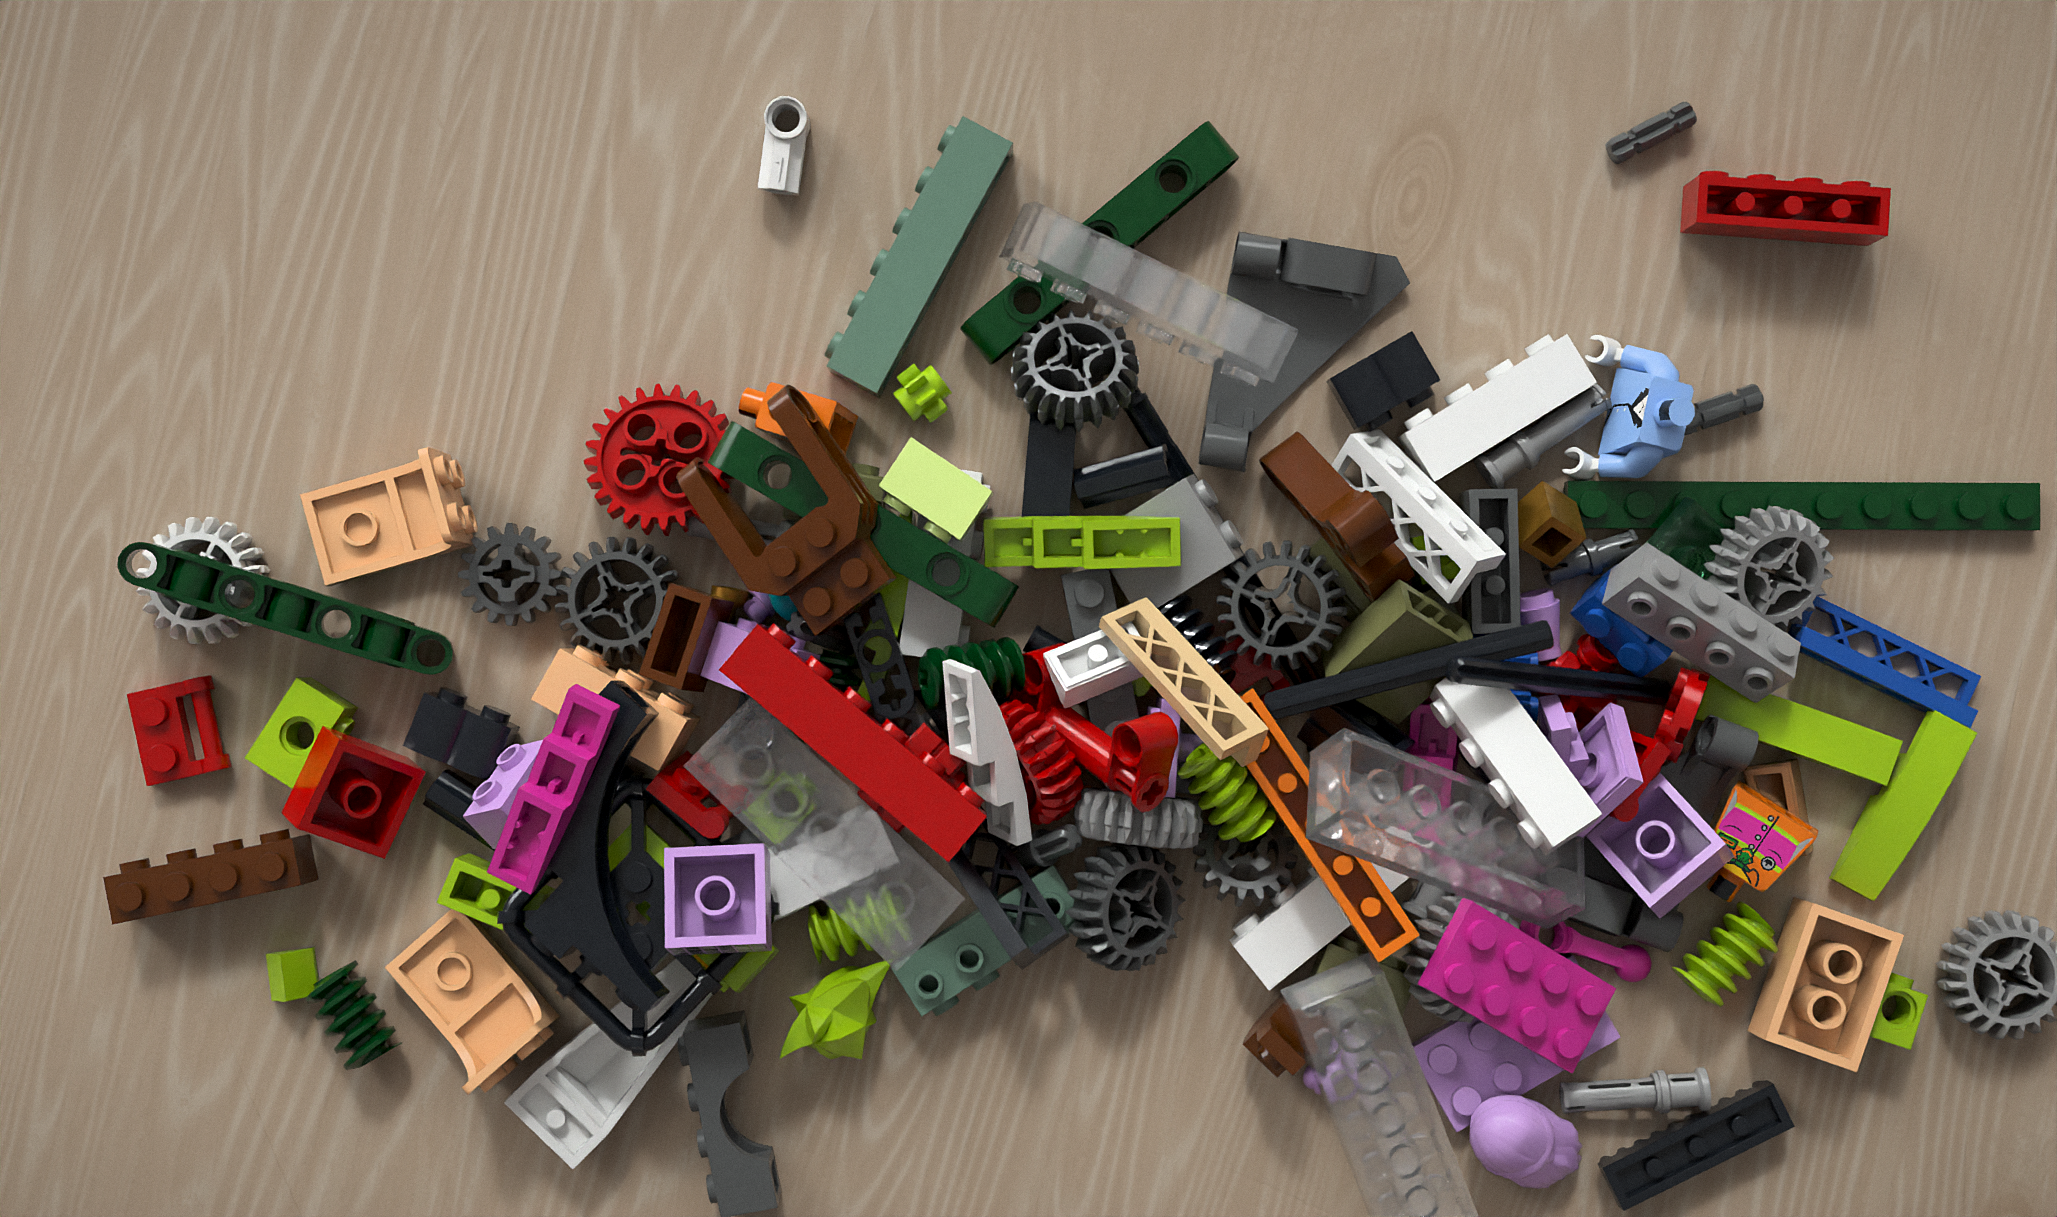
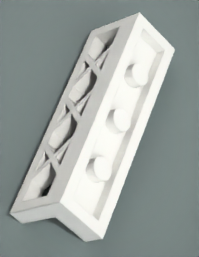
M1380 429L1350 434L1331 466L1353 489L1360 492L1367 490L1377 500V492L1384 491L1392 499L1394 518L1390 519L1395 524L1394 528L1399 537L1394 543L1407 556L1410 565L1448 604L1457 602L1476 573L1496 569L1506 553ZM1352 460L1361 467L1363 487H1355L1344 475ZM1408 523H1416L1423 530L1426 550H1417L1412 545L1409 537ZM1440 555H1448L1461 568L1452 583L1442 575Z

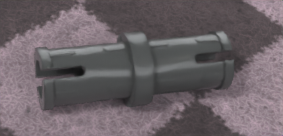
M1630 529L1624 533L1596 542L1592 539L1584 540L1579 547L1575 548L1554 566H1561V569L1549 572V574L1544 575V578L1549 586H1553L1556 583L1586 573L1591 577L1599 575L1603 572V568L1619 564L1641 547L1640 544L1620 549L1621 546L1638 540V537L1633 529ZM1540 561L1542 571L1551 569L1550 566Z

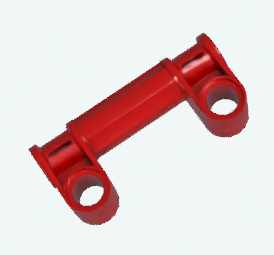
M1057 643L1023 653L1025 664L1024 690L1018 692L1013 687L1009 702L1017 699L1023 704L1029 703L1032 705L1035 712L1041 711L1044 713L1046 721L1050 725H1056L1058 734L1061 738L1066 739L1065 744L1069 751L1075 754L1073 760L1103 781L1109 789L1121 791L1131 798V803L1137 810L1149 812L1157 807L1169 788V774L1178 745V732L1173 720L1163 712H1154L1117 725L1113 730L1112 737H1110L1071 707L1064 708L1058 697L1045 664L1043 653L1063 646L1065 643Z

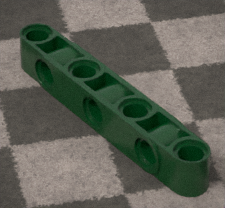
M1210 121L1203 123L963 323L960 330L989 365L996 363L1020 343L1023 332L1033 333V326L1038 322L1045 323L1048 321L1052 312L1056 314L1223 175L1240 157ZM1167 173L1178 174L1183 179L1185 187L1178 193H1170L1161 187L1159 179ZM1094 233H1104L1111 238L1113 247L1106 253L1098 254L1089 249L1086 241ZM1026 292L1035 294L1041 301L1040 308L1032 314L1020 313L1014 306V301L1018 295Z
M733 421L730 422L707 462L802 518L816 507H821L828 503L827 495L802 460ZM778 464L789 465L792 471L790 483L782 489L771 488L768 483V474L772 467ZM878 505L876 527L870 535V539L889 568L991 627L996 628L1019 586ZM947 559L955 561L960 567L958 581L951 586L937 584L933 571L938 562Z
M136 542L125 547L118 556L117 567L120 575L125 581L133 585L161 593L162 596L270 630L388 666L403 667L428 675L441 673L448 668L453 659L454 650L452 643L440 632L415 625V622L195 553L181 549L174 550L154 543ZM143 550L151 552L157 561L156 570L147 578H141L136 575L132 568V559L138 552ZM245 580L254 588V600L246 608H239L230 601L229 589L236 581ZM341 610L350 617L351 628L344 637H333L325 630L324 619L329 612ZM433 639L441 642L446 652L443 662L436 666H427L419 660L417 654L418 647L423 641Z

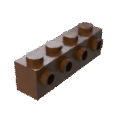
M289 829L259 835L261 841L259 845L244 847L243 840L237 839L213 844L214 854L197 857L196 848L166 854L167 864L151 867L149 858L119 864L120 874L103 877L112 925L317 881L319 878L310 834L291 838Z

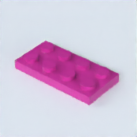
M1462 898L1417 983L1419 986L1572 1074L1616 990L1612 985L1475 902Z

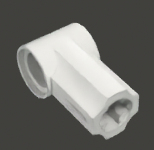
M780 96L768 104L764 113L766 127L758 189L774 194L799 195L806 137L810 130V119L803 104L796 98ZM787 110L797 112L800 115V121L795 130L782 132L775 128L776 118L781 112Z

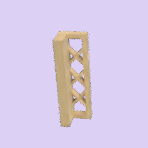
M1147 597L1101 617L1099 628L1219 760L1231 755L1242 767L1257 760L1269 728ZM1132 621L1140 636L1127 634L1121 625Z

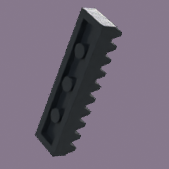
M1768 1080L1755 1081L1752 1083L1751 1088L1739 1089L1735 1092V1096L1719 1099L1718 1104L1711 1106L1709 1111L1688 1114L1685 1116L1684 1121L1680 1123L1672 1122L1668 1124L1666 1130L1654 1131L1651 1133L1650 1138L1638 1139L1629 1148L1621 1147L1617 1149L1615 1155L1601 1157L1600 1162L1597 1164L1617 1205L1625 1211L1795 1126L1774 1084Z

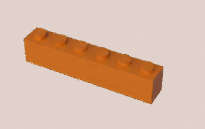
M1252 688L1240 696V698L1263 721L1269 730L1257 760L1246 765L1248 772L1255 779L1259 789L1267 797L1268 802L1277 812L1278 817L1374 960L1379 963L1420 936V934Z

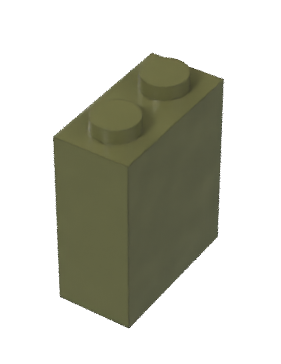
M1398 579L1332 640L1333 647L1329 651L1324 649L1320 651L1325 671L1324 677L1472 639L1473 635L1469 622ZM1446 676L1355 700L1399 724L1431 696L1434 686L1445 679Z

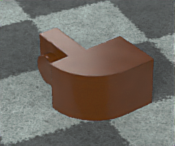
M1294 981L1254 1023L1247 1033L1243 1045L1277 1078L1285 1070L1294 1076L1307 1062L1304 1051L1331 1025L1329 1015L1311 997L1307 996L1303 989Z

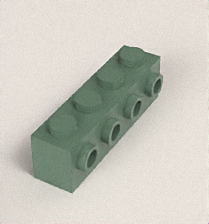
M1055 864L1043 867L1030 875V878L1069 934L1068 929L1075 921L1074 918L1065 913L1074 904V899L1067 893L1071 889ZM1020 881L998 895L997 898L1001 903L1019 905L1023 884ZM1030 896L1028 907L1038 908ZM976 909L895 960L891 969L921 1017L931 1010L935 1016H938L960 1001L957 994L973 985L975 990L978 991L1000 976L996 969L1012 959L979 909ZM1007 912L1013 922L1016 923L1017 913ZM1026 915L1022 935L1031 947L1054 931L1044 917Z

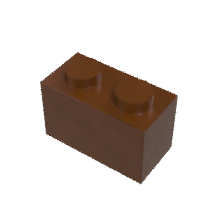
M669 583L639 675L680 690L704 693L708 679L700 675L718 621L728 623L734 602L692 587Z

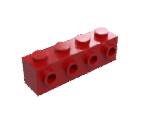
M1704 171L1683 186L1680 233L1869 246L1888 236L1891 188L1871 187V183L1866 181H1846L1840 185L1825 184L1823 179L1813 177L1783 181L1776 180V176L1769 174H1753L1746 178L1729 177V173L1723 171Z

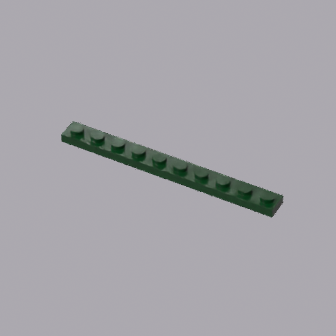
M1564 482V495L1577 502L1584 529L1720 530L1728 528L1734 530L1735 516L1749 518L1751 508H1761L1766 511L1768 506H1778L1803 514L1804 518L1814 521L1820 527L1819 530H2040V483Z

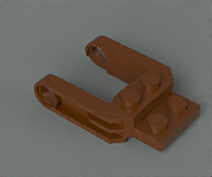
M786 385L767 401L771 414L827 495L828 503L826 505L816 507L769 545H766L733 494L724 491L713 473L702 464L705 462L702 458H695L677 473V481L748 590L777 596H789L814 635L818 636L826 633L897 578L870 539L871 530L875 528L877 501L809 401L795 387Z

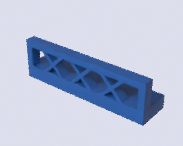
M1818 596L1813 601L1814 607L1830 616L1835 634L1826 637L1806 627L1813 611L1808 612L1804 610L1802 612V624L1791 625L1788 634L1801 642L1799 653L1924 714L1927 711L1936 710L1954 721L1971 728L1978 710L1968 706V703L1981 678L1980 675ZM1842 621L1854 628L1844 630ZM1862 631L1871 635L1878 654L1867 657L1851 649L1847 636ZM1884 642H1886V643H1888V644H1890V645H1892V646H1894V647H1896V648L1887 651ZM1904 652L1914 656L1920 675L1910 678L1894 670L1889 657ZM1927 663L1939 669L1929 671ZM1949 673L1963 680L1955 699L1937 691L1932 678Z

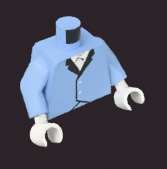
M1602 335L1591 336L1590 339L1603 343L1604 351L1597 358L1585 355V358L1592 363L1607 367L1620 362L1621 368H1616L1610 396L1612 408L1606 414L1598 452L1600 458H1594L1577 447L1568 448L1564 454L1572 459L1580 460V462L1574 469H1562V471L1578 481H1587L1596 472L1599 473L1600 477L1608 478L1644 477L1663 458L1677 454L1682 448L1686 425H1689L1695 416V409L1691 402L1694 392L1693 386L1679 382V371L1671 360L1662 353L1627 345L1623 349L1619 342Z

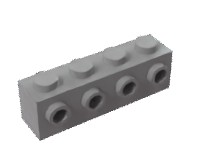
M1645 543L1610 570L1602 605L1754 703H1757L1795 678L1801 642L1649 543Z

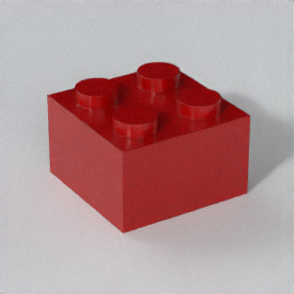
M322 726L281 813L299 830L385 859L426 771L406 756Z

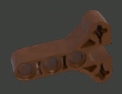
M1295 432L1259 459L1261 467L1273 484L1327 542L1350 573L1359 589L1371 603L1378 599L1398 579L1407 583L1415 577L1407 556L1394 543L1399 537L1390 517L1379 501L1367 490L1360 492L1353 489L1300 432Z

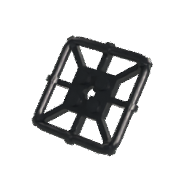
M631 773L629 779H625L618 784L611 817L631 798L632 850L610 872L616 904L625 928L638 953L650 970L653 971L670 952L665 949L664 867L647 852L646 798L694 843L693 847L724 844L719 841L721 835L714 839L702 836L647 791L646 788L653 779L646 778L645 773ZM544 873L536 890L531 895L516 888L504 903L503 910L497 911V924L503 925V930L509 940L557 986L555 992L563 1000L569 998L615 1044L626 1051H631L633 1057L646 1056L647 1051L653 1050L663 1043L710 992L715 995L723 987L720 982L748 953H721L707 968L693 955H673L694 975L696 980L649 1029L647 1012L644 1013L640 1008L638 1010L632 1009L631 1031L582 984L592 974L583 963L571 973L555 956H547L531 941L532 934L523 924L527 922L536 910H522L552 879ZM771 893L772 925L775 915H780V903L774 901ZM647 901L651 906L647 911V915L651 920L646 925L637 922L632 926L627 920L631 914L628 910L629 905L632 902L640 905Z

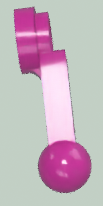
M1533 911L1526 915L1520 924L1519 930L1539 941L1541 926L1549 922L1555 933L1554 940L1549 948L1559 954L1572 953L1613 967L1616 974L1625 981L1638 982L1646 978L1650 973L1652 966L1651 957L1641 946L1628 944L1619 948L1581 935L1572 927H1566L1563 919L1556 913Z

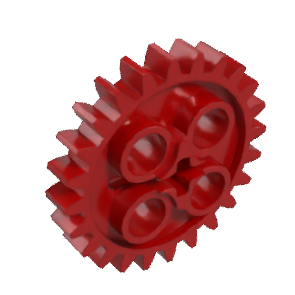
M660 384L655 385L653 396L646 397L640 387L636 388L637 401L630 403L622 395L619 396L622 410L617 413L612 409L605 408L603 411L609 423L607 425L593 423L592 425L600 440H589L585 443L589 452L596 455L584 460L587 470L595 472L586 479L591 489H600L595 494V499L600 506L609 504L607 513L613 520L624 514L623 523L629 530L640 520L641 528L645 535H650L654 525L659 524L664 535L669 536L672 523L676 522L679 523L684 532H688V518L693 516L704 524L685 493L674 494L669 492L671 484L677 480V473L695 458L699 457L705 461L702 464L713 473L726 493H733L728 483L724 480L735 478L707 463L729 425L725 413L714 416L717 408L712 400L700 406L701 397L697 390L692 391L684 399L681 387L677 384L672 389L670 396L664 394ZM646 426L655 428L654 434L649 439L644 441L634 439L636 432L640 428ZM691 434L702 436L700 443L696 447L691 449L680 447L681 441L686 436ZM624 450H630L636 453L622 456V452ZM664 454H669L671 459H663ZM653 460H662L661 465L656 466ZM634 470L645 472L643 479L635 485L623 484L625 476L629 472Z

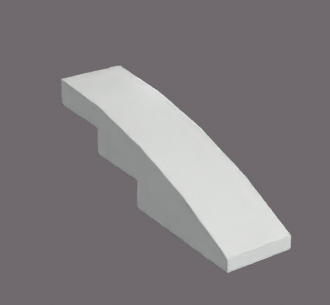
M952 659L943 661L950 754L967 761L968 784L986 801L988 832L1016 846L1032 841L1027 794L1017 753L1002 712L980 670Z

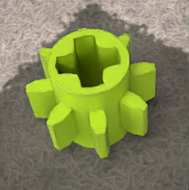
M912 364L896 376L902 387L896 390L893 395L913 421L925 415L931 423L948 410V407L942 400L952 394V392L931 365L920 372L917 366Z

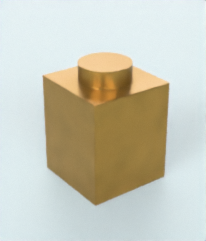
M1543 480L1518 502L1519 547L1551 568L1556 566L1586 539L1577 502Z

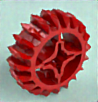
M1017 699L1011 702L1006 701L999 708L1017 753L1027 794L1029 818L1031 822L1038 826L1042 823L1048 825L1052 821H1058L1068 814L1075 804L1082 799L1081 790L1084 787L1082 780L1079 778L1081 769L1074 763L1075 754L1069 751L1065 744L1066 739L1061 738L1058 734L1056 725H1050L1046 721L1044 713L1041 711L1035 712L1032 705L1029 703L1023 704Z

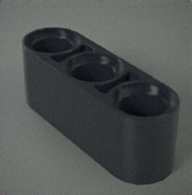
M1038 412L1030 414L1022 517L1070 515L1076 441L1074 423H1066L1062 430L1059 431L1056 427L1055 419H1051L1042 425L1038 419Z

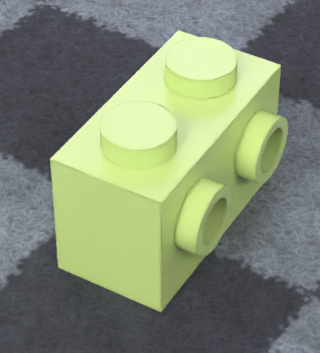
M912 437L879 484L881 490L887 493L883 500L884 503L905 517L909 515L911 510L915 511L928 520L923 528L946 544L951 537L960 542L963 541L993 496V491Z

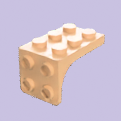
M426 447L418 450L419 459L413 462L300 494L325 586L337 585L474 546L471 541L473 538L472 533L478 532V526L471 506H465L460 488L465 487V478L458 460H452L451 455Z
M453 909L449 910L385 967L459 1054L469 1077L468 1082L461 1087L467 1095L478 1087L486 1093L495 1084L499 1083L518 1066L513 1057L517 1055L522 1061L554 1034L549 1026L560 1017L478 921Z

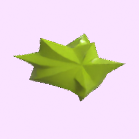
M894 958L863 968L845 966L821 979L807 993L790 996L789 999L796 1008L798 1017L787 1034L779 1059L805 1046L813 1048L828 1059L841 1056L862 1059L867 1032L877 1022L872 1005Z

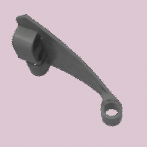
M1238 232L1216 349L1198 464L1240 472L1246 471L1248 447L1253 431L1339 348L1410 284L1397 256L1294 238L1286 240Z
M1710 714L1703 721L1689 751L1679 756L1676 764L1670 762L1661 767L1659 773L1710 825L1726 787L1733 777L1748 767L1753 759L1758 744V732ZM1586 835L1583 838L1579 836L1573 837L1546 856L1539 847L1536 849L1532 848L1500 869L1510 899L1543 911L1556 913L1561 918L1615 937H1621L1622 935L1667 953L1674 948L1681 934L1684 917L1683 913L1677 911L1679 903L1662 918H1659Z

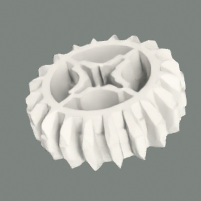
M189 517L186 519L185 528L177 523L168 525L170 538L160 534L153 537L155 544L184 551L200 543L211 542L207 551L200 553L201 556L227 564L231 560L233 566L266 575L270 571L268 566L255 565V561L260 559L264 552L261 548L257 547L247 549L253 537L245 532L236 535L237 525L232 522H225L220 526L218 518L206 517L202 524L199 518ZM145 550L142 552V555L151 562L150 567L139 568L136 573L140 577L147 578L156 570L157 561L151 552ZM245 580L236 581L229 589L230 601L239 608L248 607L254 600V588ZM142 587L136 590L139 595L151 596L152 600L146 603L142 610L149 614L159 612L154 625L161 629L171 626L170 636L172 638L182 639L187 635L190 644H201L204 638L209 644H217L221 642L222 633L228 638H235L239 635L237 623L246 627L252 625L251 623L218 613L210 618L200 620L197 616L202 608L164 597L161 593Z

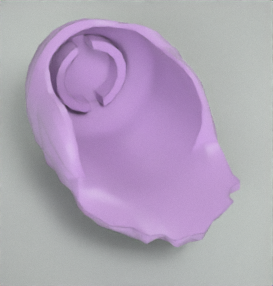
M1520 1095L1497 1096L1480 1103L1471 1117L1469 1139L1473 1152L1482 1165L1495 1175L1510 1179L1522 1187L1539 1189L1548 1188L1579 1168L1578 1164L1582 1157L1578 1153L1582 1148V1144L1578 1140L1577 1130L1571 1122L1558 1117L1540 1102L1524 1098Z

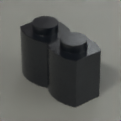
M1411 331L1336 374L1326 382L1353 429L1355 430L1365 425L1367 430L1371 432L1392 420L1393 416L1389 410L1406 401L1409 408H1412L1435 395L1430 386L1439 382L1440 378L1415 334Z
M440 687L438 693L424 692L403 746L429 758L447 763L463 772L488 780L498 766L496 761L499 755L513 745L520 729L519 726L509 722L511 714L490 705H484L482 711L465 704L468 698L466 695L446 687Z

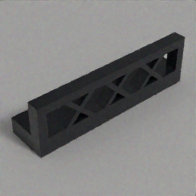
M986 817L982 822V825L988 832V824ZM978 827L967 840L965 848L962 846L948 864L1010 958L1023 970L1070 937V935L1007 842L989 832H978ZM976 840L993 842L998 847L994 868L975 865L972 857ZM1005 859L1013 870L1003 869ZM982 874L992 876L990 886ZM1001 877L1017 879L1023 884L1019 905L1001 903L997 898ZM1030 896L1038 908L1028 907ZM1007 912L1017 913L1016 923L1013 922ZM1026 915L1044 917L1054 931L1030 947L1022 935Z

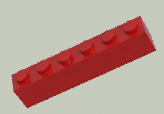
M773 623L767 629L762 624H757L720 667L719 671L949 862L987 817L986 812L980 808L985 799L964 782L958 788L942 776L947 768L928 751L924 750L918 756L907 747L905 742L910 737L887 718L881 725L870 716L867 711L872 705L858 692L849 686L843 693L833 685L829 679L834 673L816 657L811 655L805 661L791 649L796 641L779 626Z

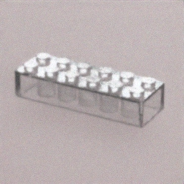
M1038 202L1023 204L999 256L1010 262L1007 271L1030 282L1036 281L1039 283L1041 277L1053 282L1050 289L1051 292L1074 303L1077 301L1083 304L1085 299L1096 303L1093 309L1094 313L1119 324L1120 322L1127 325L1129 320L1139 324L1135 331L1136 333L1159 344L1164 343L1170 346L1172 341L1181 344L1178 353L1198 363L1214 366L1215 361L1223 364L1220 370L1221 374L1242 384L1247 383L1256 387L1259 380L1274 383L1299 331Z
M752 697L684 765L707 790L896 971H899L966 900L789 729Z
M1346 728L1341 729L1310 752L1306 822L1307 839L1546 929L1585 909L1584 837L1575 836L1545 856L1539 847L1533 849L1524 840L1517 827L1520 820L1510 806L1503 808L1495 800L1487 784Z
M1368 952L1281 989V995L1369 1216L1478 1217L1386 975L1371 954Z

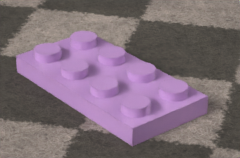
M1567 953L1564 955L1565 958L1579 965L1572 954ZM1606 1011L1601 1017L1579 1061L1621 1038ZM1473 1018L1471 1023L1451 1020L1406 1046L1456 1132L1470 1125L1475 1109L1487 1099L1502 1095H1522L1564 1071L1476 1018Z

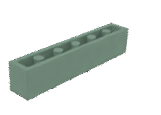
M962 116L957 127L949 125L944 132L937 148L938 151L942 152L941 157L934 169L927 166L921 174L915 187V192L920 194L912 210L905 207L900 213L892 230V233L897 235L889 251L882 249L877 255L870 269V274L875 276L866 293L859 290L847 312V315L852 317L851 322L844 334L838 331L835 333L824 355L830 359L827 368L831 373L879 399L1013 155V142Z

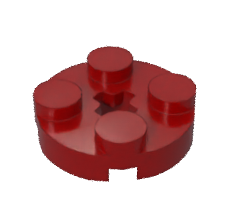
M1683 667L1679 671L1653 738L1659 740L1672 751L1667 757V761L1676 764L1684 746L1683 741L1688 731H1690L1706 689L1707 681L1710 677L1708 673L1694 668L1689 670Z

